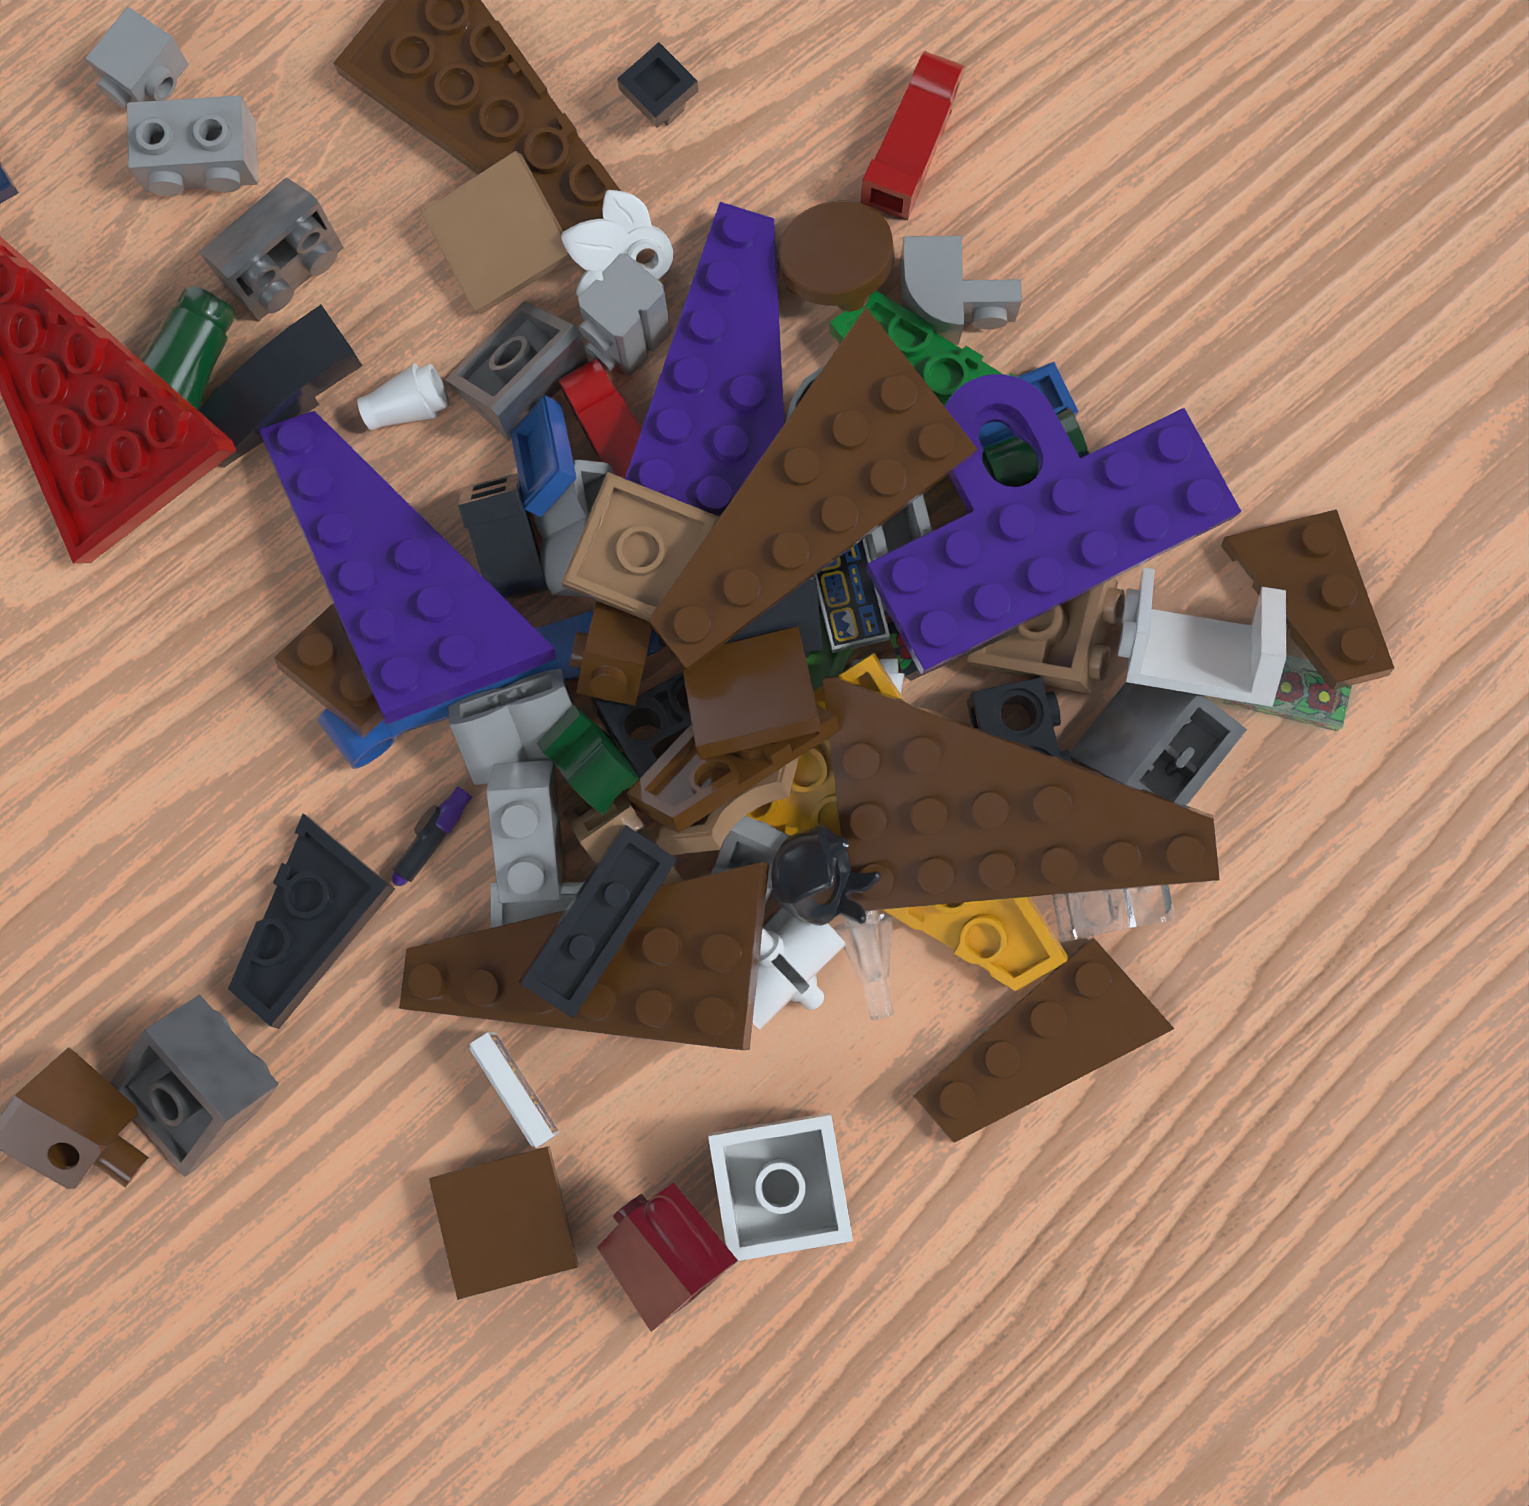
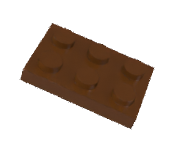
M332 603L282 649L274 659L279 670L362 738H365L383 720V717L335 606Z

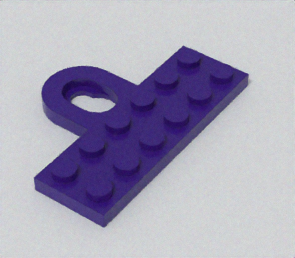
M985 375L962 385L953 393L945 405V408L978 449L972 458L949 474L969 514L869 562L865 569L922 675L1235 518L1242 511L1185 408L1080 458L1051 404L1036 387L1025 380L1010 375ZM991 422L1002 423L1010 429L1014 437L1030 445L1035 451L1039 463L1038 474L1028 485L1009 487L998 483L990 476L982 463L984 449L979 440V431L984 425Z

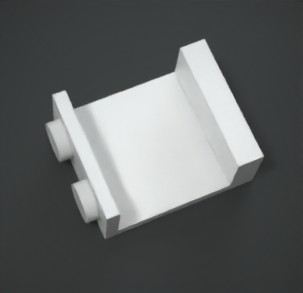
M1143 567L1138 590L1127 588L1121 619L1123 626L1118 656L1128 658L1126 682L1273 707L1286 660V590L1262 587L1252 625H1245L1152 609L1155 569Z

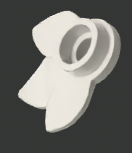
M606 191L603 199L602 219L581 222L561 234V239L567 252L576 263L586 270L576 288L578 296L596 279L603 281L602 272L619 254H628L636 261L639 251L645 248L653 249L655 251L654 258L648 263L639 264L657 280L666 274L673 261L672 244L661 229L651 225L646 205L633 194L623 191Z

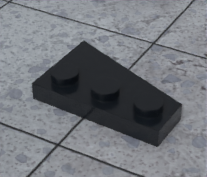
M302 813L294 832L298 834V838L286 864L281 863L273 881V884L277 885L266 913L262 920L256 921L228 987L229 991L270 1027L280 1029L395 890L392 885L304 813Z

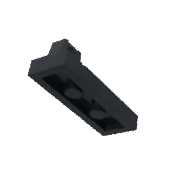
M622 825L518 982L571 1018H574L678 859L627 825Z

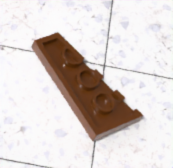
M1093 937L1067 958V962L1058 966L927 1082L913 1097L949 1139L955 1143L1175 1028Z

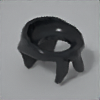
M819 824L812 829L790 835L781 844L774 857L771 881L773 894L779 904L799 921L823 926L841 914L861 925L866 922V913L862 906L850 900L852 893H864L871 889L880 880L881 876L877 871L869 873L851 872L849 853L847 852L849 842ZM835 882L834 891L830 899L824 904L816 903L812 896L831 888Z

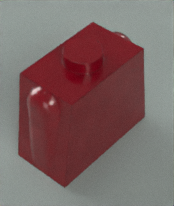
M674 1182L649 1200L643 1194H640L613 1215L618 1225L597 1247L651 1332L696 1299L738 1261Z

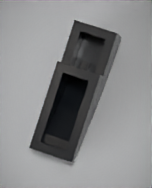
M322 304L290 325L258 350L199 408L198 411L228 436L236 448L235 453L220 463L224 468L263 442L260 429L310 412L320 405L315 398L316 396L363 366Z

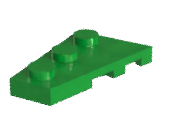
M874 291L869 295V301L863 308L852 312L844 311L829 322V332L840 344L865 307H867L944 407L953 393L970 380L985 375L1003 374L983 362L984 356L966 345L962 349L934 332L932 324L878 291Z

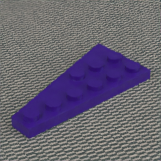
M719 202L625 477L626 480L718 517L722 515L785 424L774 218L723 202Z
M315 411L259 430L267 453L386 725L556 660L555 648Z

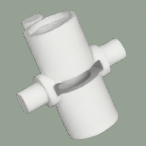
M782 907L763 926L753 1024L759 1030L790 1000L800 1002L808 1010H814L823 1003L824 993L817 986V977L815 975L846 945L828 923L823 926H817L799 921Z

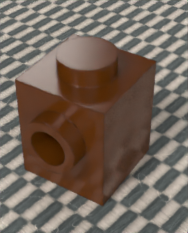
M596 601L589 632L577 631L569 666L580 669L576 693L635 706L652 631L649 621Z

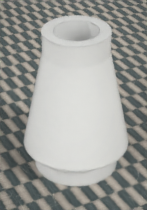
M414 363L370 394L357 399L362 419L371 431L383 426L437 418L438 411L449 406L443 382L432 364L419 367Z

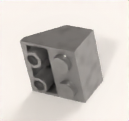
M286 177L201 249L199 253L215 275L252 315L260 321L268 313H275L283 309L291 301L294 291L308 278L326 272L333 265L337 254L344 247L318 200L310 192Z
M1126 682L1070 750L1069 754L1073 763L1099 772L1102 776L1140 790L1150 791L1174 803L1187 805L1247 729L1204 695Z

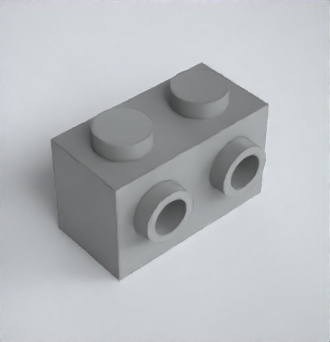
M241 95L127 103L128 168L146 192L162 196H175L181 194L184 189L208 188L216 192H233L243 185H258L256 120Z

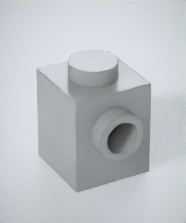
M128 6L85 58L100 78L96 83L97 88L112 102L122 108H125L127 103L166 100L174 91L178 77L189 65L172 36Z

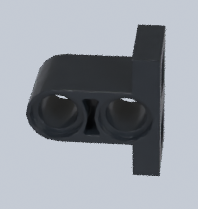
M518 473L463 487L458 507L464 528H468L482 577L507 601L548 591L549 588L541 568L540 551L528 511L524 509Z
M683 672L638 695L635 706L590 696L593 709L605 731L620 748L639 779L692 724L690 712L683 709V706L688 702ZM641 726H653L659 730L655 736L647 740H636L630 737L632 732Z

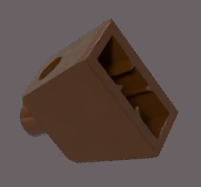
M69 1047L17 1092L0 1115V1151L66 1189H76L96 1167L126 1188L149 1159L147 1155L122 1138L138 1115L136 1106Z

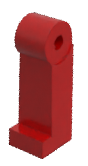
M927 51L922 53L874 160L871 159L862 179L860 203L908 221L952 113L951 107L957 95L965 65ZM882 192L896 196L898 199L889 198Z
M594 358L559 378L558 383L599 461L609 463L614 474L625 479L642 429L621 394H617L601 364Z

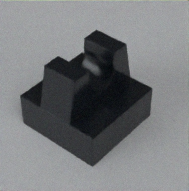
M660 42L654 45L617 78L619 90L656 128L663 122L668 126L684 111L686 102L698 92V81Z

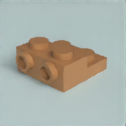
M1113 578L1016 627L1017 633L969 654L967 662L973 668L1028 677L1029 679L1042 677L1044 686L1091 694L1094 679L1103 681L1109 669L1111 650L1108 645H1103L1108 623L1118 624L1121 619L1125 601L1124 590L1117 588L1118 581L1116 578Z

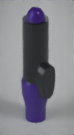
M459 786L440 805L430 807L416 824L414 832L417 837L392 868L394 870L392 882L395 886H403L408 881L412 882L445 837L453 831L459 822L465 807L473 798Z

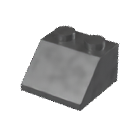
M200 994L146 1028L110 1082L136 1106L138 1115L134 1120L184 1177L199 1167L261 1109L279 1085L270 1074L265 1062L257 1055L251 1053L231 1030L226 1018L220 1012L213 1010Z

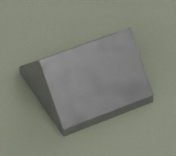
M523 301L445 381L499 433L510 441L511 431L540 398H543L545 395L552 398L561 389L558 379L587 363L588 358L581 334L573 324L529 302Z

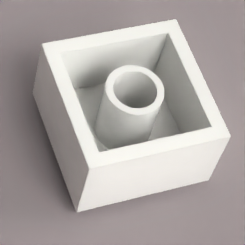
M830 1112L711 1132L708 1139L725 1243L738 1261L853 1241Z

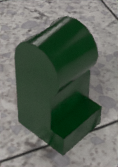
M575 705L536 743L543 754L555 763L573 789L602 815H605L610 810L613 800L623 790L631 788L639 780L638 775L615 741Z

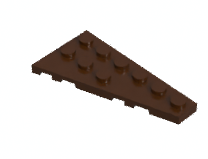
M385 0L333 63L340 76L477 174L482 173L515 151L520 153L563 232L581 222L602 219L603 199L606 191H621L601 162L595 159L579 137L577 129L567 115L558 108L548 94L547 87L501 23L494 19L481 0Z
M865 307L649 618L650 626L686 672L972 458L978 450L867 307Z
M760 862L659 887L574 1018H571L518 982L566 910L407 948L399 1009L733 1050H750L769 863Z

